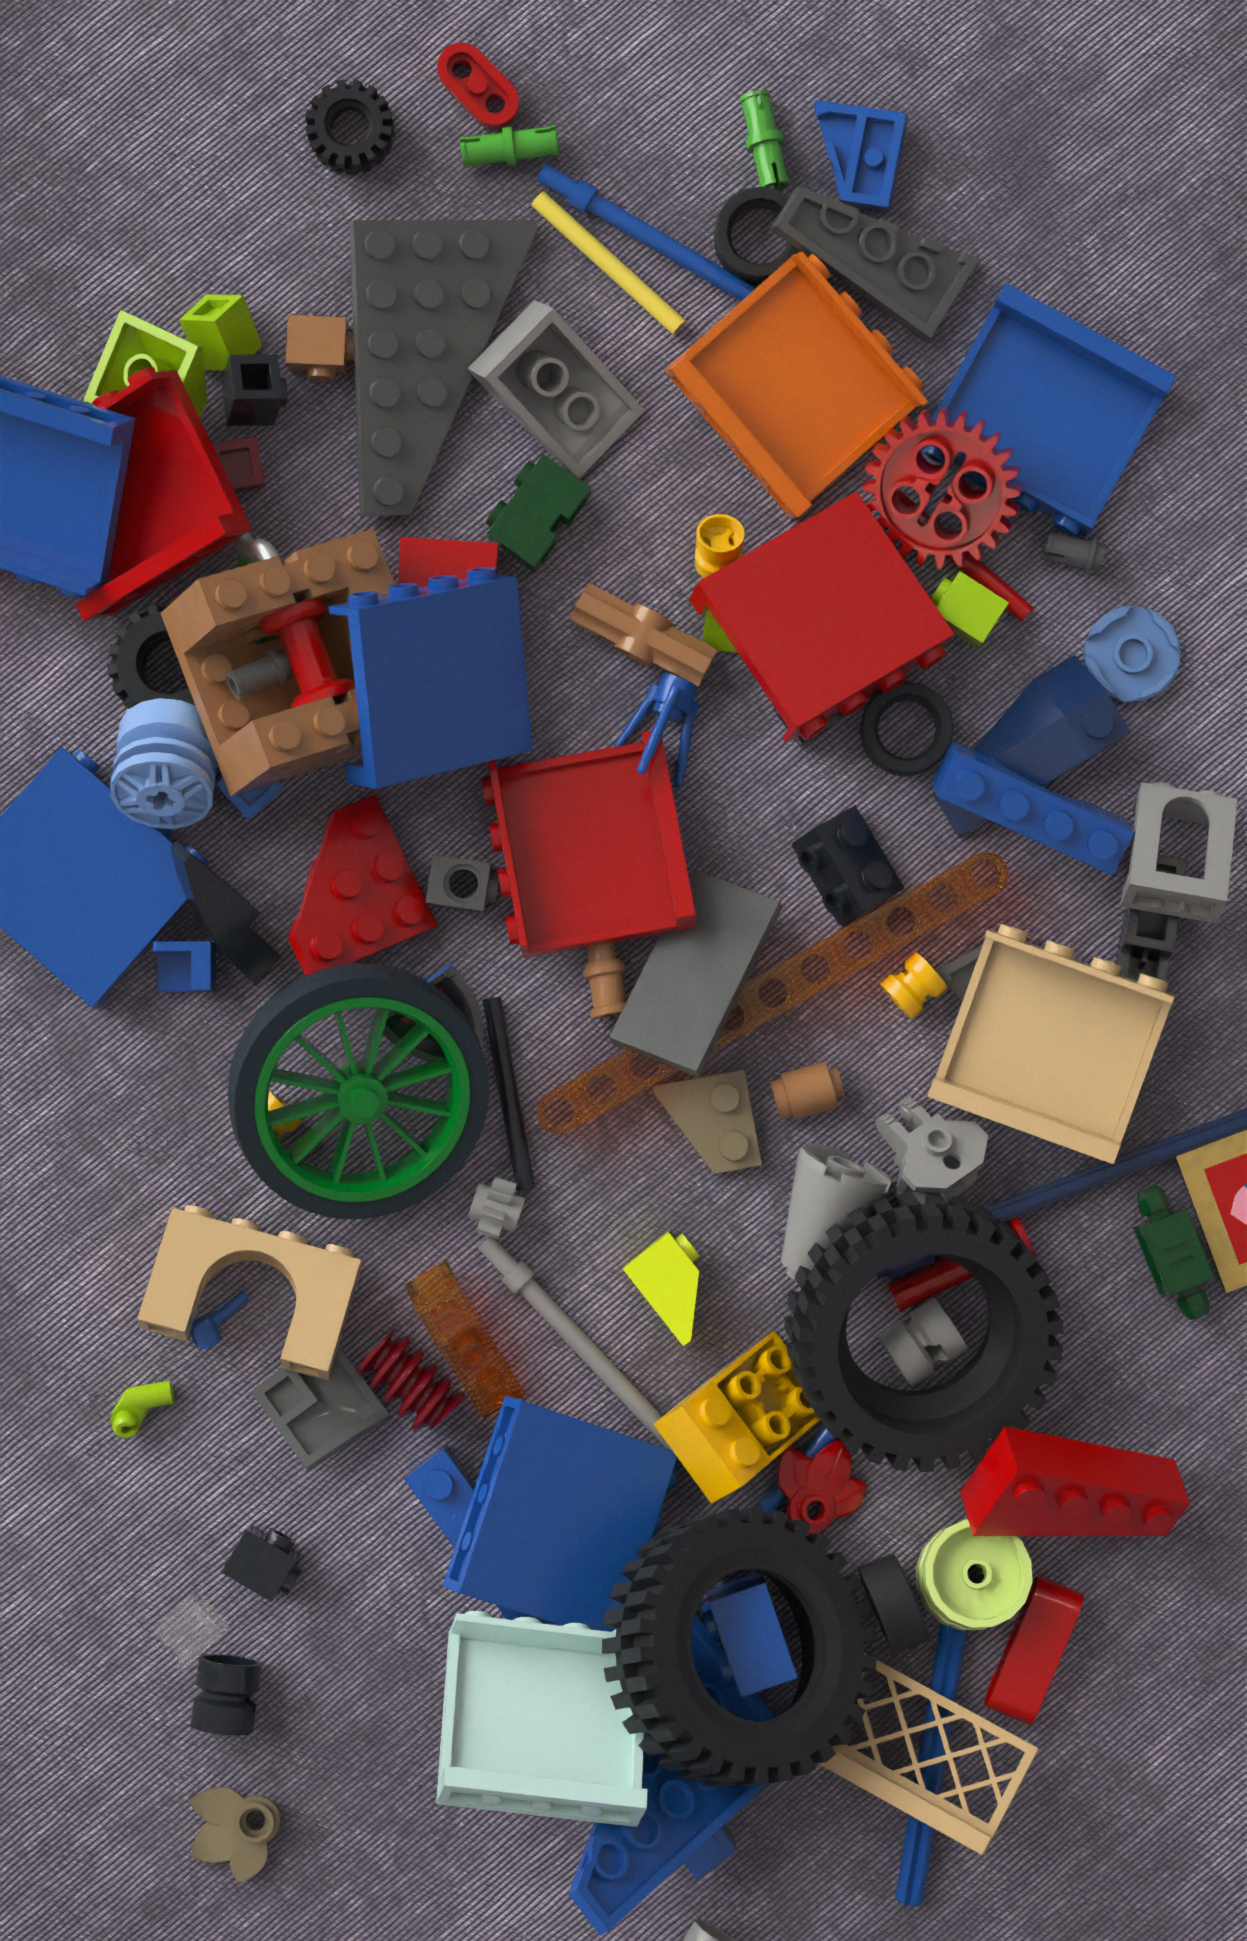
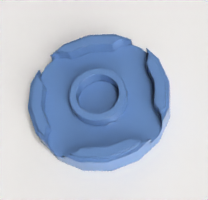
M1120 607L1105 614L1090 629L1083 647L1084 666L1106 690L1111 699L1122 703H1141L1161 694L1175 679L1180 664V641L1173 626L1160 613L1148 608Z

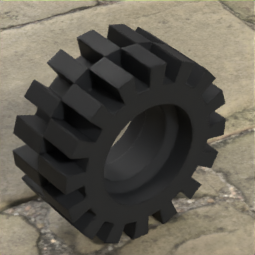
M345 79L336 81L338 86L332 89L328 84L321 89L323 94L320 97L316 95L311 100V111L307 110L306 112L307 126L305 128L311 148L316 153L318 160L323 165L327 163L334 172L339 173L340 169L346 170L347 175H355V170L363 169L364 173L371 171L370 165L375 162L380 165L385 160L384 153L386 151L390 153L393 146L392 137L395 135V128L388 103L383 95L381 97L378 95L376 88L370 84L368 88L363 87L362 81L353 79V85H346ZM348 110L360 112L369 122V129L365 138L351 145L343 144L336 140L331 130L334 119L340 113Z

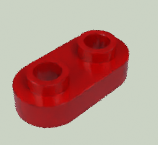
M455 43L442 51L437 62L439 80L460 105L481 126L487 129L499 130L512 124L519 112V97L515 87L471 44ZM466 65L471 69V73L468 77L460 79L453 74L454 69L457 66ZM493 99L501 100L504 103V108L498 113L488 111L486 106Z

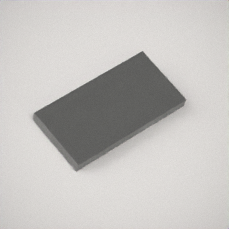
M692 869L689 875V883L697 927L660 934L609 1038L615 1045L700 1077L782 910V906L778 900Z

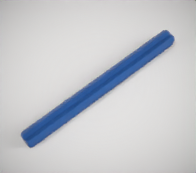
M940 1623L930 1689L956 1703L968 1630H958ZM929 1699L924 1724L935 1721ZM938 1705L941 1718L954 1715L951 1711ZM953 1722L944 1724L948 1741H950ZM938 1726L922 1732L918 1756L919 1763L946 1755ZM946 1761L921 1768L926 1789L936 1795L941 1794ZM915 1774V1780H914V1782H915L916 1784H918L917 1777H916V1774ZM911 1815L908 1817L895 1896L898 1902L902 1904L920 1906L924 1898L935 1829Z

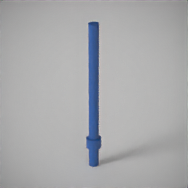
M545 164L541 169L536 181L569 199L567 205L583 214L587 211L591 212L736 299L742 301L756 288L598 195V188L583 179L576 182L548 164Z

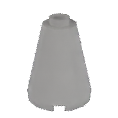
M806 1143L805 1147L802 1145L797 1155L781 1255V1263L788 1268L786 1274L790 1278L796 1280L794 1277L800 1265L810 1270L813 1269L815 1265L808 1252L815 1243L819 1244L826 1251L832 1245L831 1240L826 1234V1231L836 1223L846 1233L854 1227L847 1214L860 1208L867 1219L871 1217L875 1211L872 1202L884 1198L889 1192L892 1179L885 1172L867 1161L861 1167L849 1160L851 1154L839 1149L815 1143Z

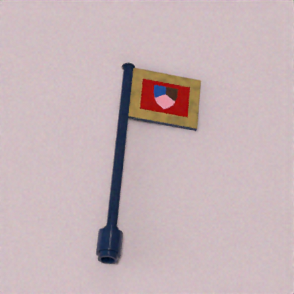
M1247 1108L1118 1156L1114 1164L1108 1162L1099 1163L983 1208L989 1210L997 1221L1001 1219L1005 1222L1174 1157L1225 1293L1247 1286ZM920 1255L908 1258L889 1266L876 1276L878 1279L890 1276L892 1280L934 1264L935 1258L933 1255Z

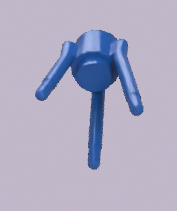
M663 673L658 686L650 685L644 701L614 743V747L625 745L655 704L652 712L658 715V719L637 767V772L643 775L653 759L668 721L678 723L681 717L684 716L674 785L677 788L682 787L684 783L694 719L700 707V703L694 701L698 687L693 683L678 676Z

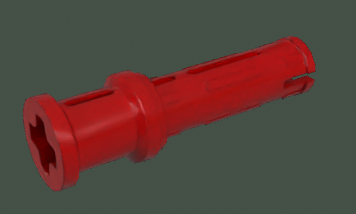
M1019 1218L1010 1219L1009 1227L1035 1257V1251ZM944 1258L887 1285L902 1313L905 1309L963 1283L974 1276L963 1266Z

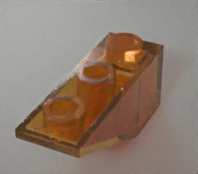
M447 1260L405 1284L416 1313L483 1419L501 1409L505 1396L519 1399L526 1395L473 1301Z

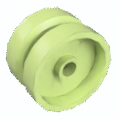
M968 1519L937 1532L922 1548L915 1567L916 1589L925 1609L940 1623L958 1630H983L1011 1619L1025 1604L1033 1583L1032 1562L1022 1540L1017 1536H973ZM973 1565L978 1567L976 1576L981 1580L979 1584L973 1583L968 1578V1569Z

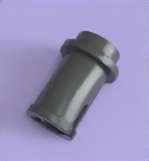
M1050 530L1042 560H1050L1085 569L1084 574L1089 575L1090 570L1100 572L1106 544L1097 542L1098 537L1093 536L1091 541Z
M271 649L265 651L261 659L237 669L226 671L228 687L237 701H241L245 697L273 685H276L278 688L286 686V680L293 677V671L286 654L282 650L274 652Z

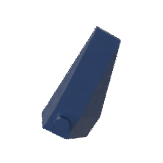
M1074 655L1033 679L973 750L997 760L1019 776L1043 787L1124 739L1131 731L1106 690ZM936 794L933 796L958 837L988 820L937 797Z

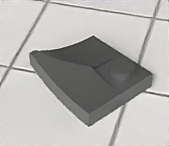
M340 1346L337 1350L329 1381L282 1368L251 1391L309 1472L355 1440L392 1418L363 1377L356 1372L357 1369Z

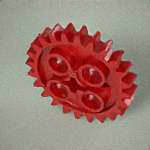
M942 408L937 421L932 420L927 410H922L919 414L918 426L906 416L900 422L902 434L890 428L884 435L889 446L877 443L872 450L873 454L881 461H869L865 466V471L876 477V479L866 481L862 486L863 491L876 495V497L867 502V507L870 511L880 512L876 520L881 527H888L890 532L887 536L891 542L897 539L903 542L900 549L902 557L908 554L912 548L918 551L917 562L919 565L924 563L929 554L935 555V562L938 568L943 567L948 555H952L958 567L962 566L966 559V551H969L976 560L981 559L984 554L982 542L988 547L995 549L1000 542L995 531L1008 534L1012 527L1010 521L1004 516H1016L1020 509V506L1009 500V498L1020 496L1023 486L1009 483V480L1018 476L1021 469L1020 466H1006L1005 464L1014 450L1011 447L998 451L995 445L1002 435L999 431L989 437L982 434L986 420L981 419L973 428L967 426V411H963L956 422L950 421L947 408ZM927 445L940 448L944 453L945 463L941 465L930 464L925 460L922 448ZM964 452L966 459L949 485L947 492L935 508L928 522L921 524L919 517L936 491L938 484L947 473L957 454ZM968 471L981 473L987 481V488L984 490L971 489L964 480V473ZM902 486L914 488L920 496V504L911 506L905 504L898 495V488ZM943 512L955 513L962 522V529L957 531L946 529L940 521L939 514Z

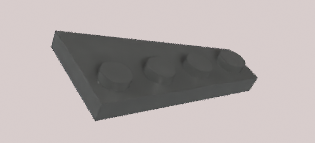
M803 186L793 191L770 228L771 231L801 252L803 251L807 257L814 254L832 275L924 341L932 338L980 260L970 254H960L945 248L943 243L928 237L921 238L898 229V225L884 219L876 220L859 213L857 208Z

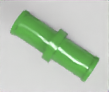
M760 90L759 98L756 97V91H751L740 97V104L743 108L749 137L745 139L747 151L753 153L760 183L759 187L770 188L773 185L774 189L780 191L790 185L781 146L784 144L783 132L777 130L770 101V91Z
M556 124L513 131V127L509 126L503 127L501 133L460 137V149L464 168L506 162L507 166L517 165V160L553 155L560 156Z

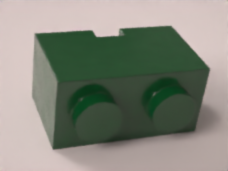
M544 454L536 464L532 461L526 463L514 481V485L519 489L508 504L501 500L492 510L485 523L491 527L487 532L488 540L491 543H498L501 550L535 574L558 543L555 540L557 535L553 533L558 525L563 522L569 527L591 497V487Z

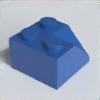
M762 1572L710 1588L707 1591L709 1603L701 1605L702 1614L711 1640L721 1637L727 1656L719 1658L718 1661L727 1688L737 1685L740 1696L744 1697L798 1678Z

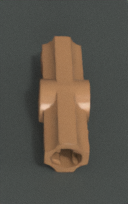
M588 583L582 592L570 617V622L595 636L613 643V647L630 659L648 667L655 665L672 675L693 683L698 688L707 675L718 652L711 645L673 627L674 623L663 615L640 604L633 606L591 583Z

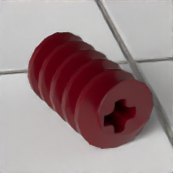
M395 1327L361 1360L356 1372L361 1376L374 1370L376 1373L370 1387L375 1390L388 1384L389 1389L384 1397V1401L388 1404L402 1398L403 1402L397 1414L402 1418L415 1412L417 1416L411 1429L416 1432L429 1426L431 1431L466 1395L463 1392H458L447 1397L446 1394L452 1381L449 1378H445L434 1383L432 1380L438 1366L433 1363L420 1369L419 1365L425 1353L422 1350H418L406 1355L405 1351L411 1339L408 1336H404L393 1341L391 1338L396 1329Z

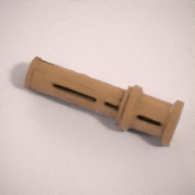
M614 942L586 947L589 964L584 965L582 972L583 978L589 980L594 1009L589 1012L590 1019L620 1016L627 1002L622 974L626 972V966L622 963V959L616 958Z

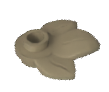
M215 1787L196 1795L190 1804L195 1812L207 1822L203 1824L196 1835L191 1856L194 1859L209 1863L229 1861L232 1873L238 1882L245 1881L259 1873L267 1861L268 1842L273 1839L280 1827L281 1816L277 1805L263 1795L243 1797L230 1787ZM252 1811L261 1812L265 1817V1824L261 1827L252 1826L248 1821V1814Z

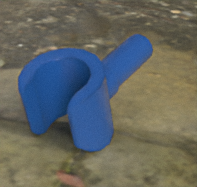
M242 1290L218 1311L216 1310L212 1314H206L194 1319L190 1334L195 1345L201 1350L208 1349L222 1340L217 1325L226 1321L231 1314L249 1300Z

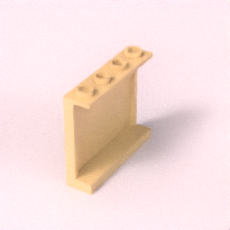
M1000 924L998 932L988 929L945 1052L927 1097L1114 1164L1170 1007L1175 998L1174 994L1166 992L1169 983L1140 973L1138 981L1119 975L1122 966L1098 957H1093L1091 965L1072 958L1075 949L1047 940L1044 948L1026 942L1027 932L1005 924Z

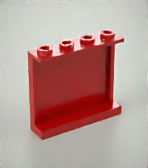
M154 367L145 368L131 375L127 379L129 386L120 392L119 390L110 391L92 402L95 406L135 418L108 582L97 591L75 603L83 621L116 614L253 530L177 370L156 372Z
M857 491L700 580L689 598L699 616L708 610L711 612L788 726L782 737L785 743L800 735L804 740L814 737L829 725L827 719L839 712L844 717L853 714L869 701L866 696L879 688L883 694L890 692L908 678L905 673L919 665L922 671L934 666L947 655L944 648L954 636L950 626Z
M652 731L642 732V742L500 768H497L495 760L488 761L490 776L481 778L486 807L495 805L498 822L489 824L494 853L504 851L506 869L497 870L502 899L512 897L515 914L505 917L510 945L520 944L523 959L697 927L662 737L646 773L640 775L637 772V767Z

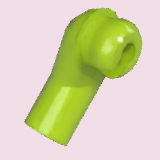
M171 1380L127 1388L111 1413L110 1423L114 1433L123 1439L131 1438L138 1433L139 1427L150 1408L174 1404V1391Z

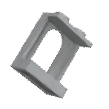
M1141 782L1131 812H1135L1133 829L1135 833L1132 838L1129 874L1122 889L1120 907L1218 923L1228 901L1238 799L1222 796L1215 791L1196 792L1179 789L1164 782L1151 784ZM1162 817L1209 825L1204 879L1156 871Z

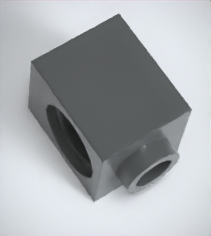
M433 854L426 904L486 914L487 903L496 904L499 890L498 875L492 874L493 866L488 862ZM470 872L477 877L478 888L471 897L458 898L453 895L451 881L456 874Z

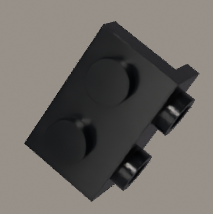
M856 805L813 828L792 843L799 864L809 874L822 896L824 906L834 916L840 926L905 889Z

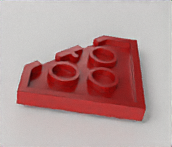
M376 794L331 813L327 818L322 833L324 838L318 856L313 860L302 894L304 899L298 917L293 921L288 940L305 976L334 966L354 964L438 926L428 904H426V899Z

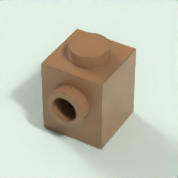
M288 315L286 365L290 373H307V379L320 382L335 381L336 375H348V361H354L353 332H350L347 318Z

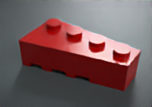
M1004 1426L960 1491L973 1536H1167L1190 1505L1175 1459Z

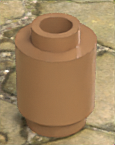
M825 1061L781 1073V1079L770 1082L780 1119L792 1116L794 1121L838 1108L836 1098L845 1096L838 1069L828 1070Z

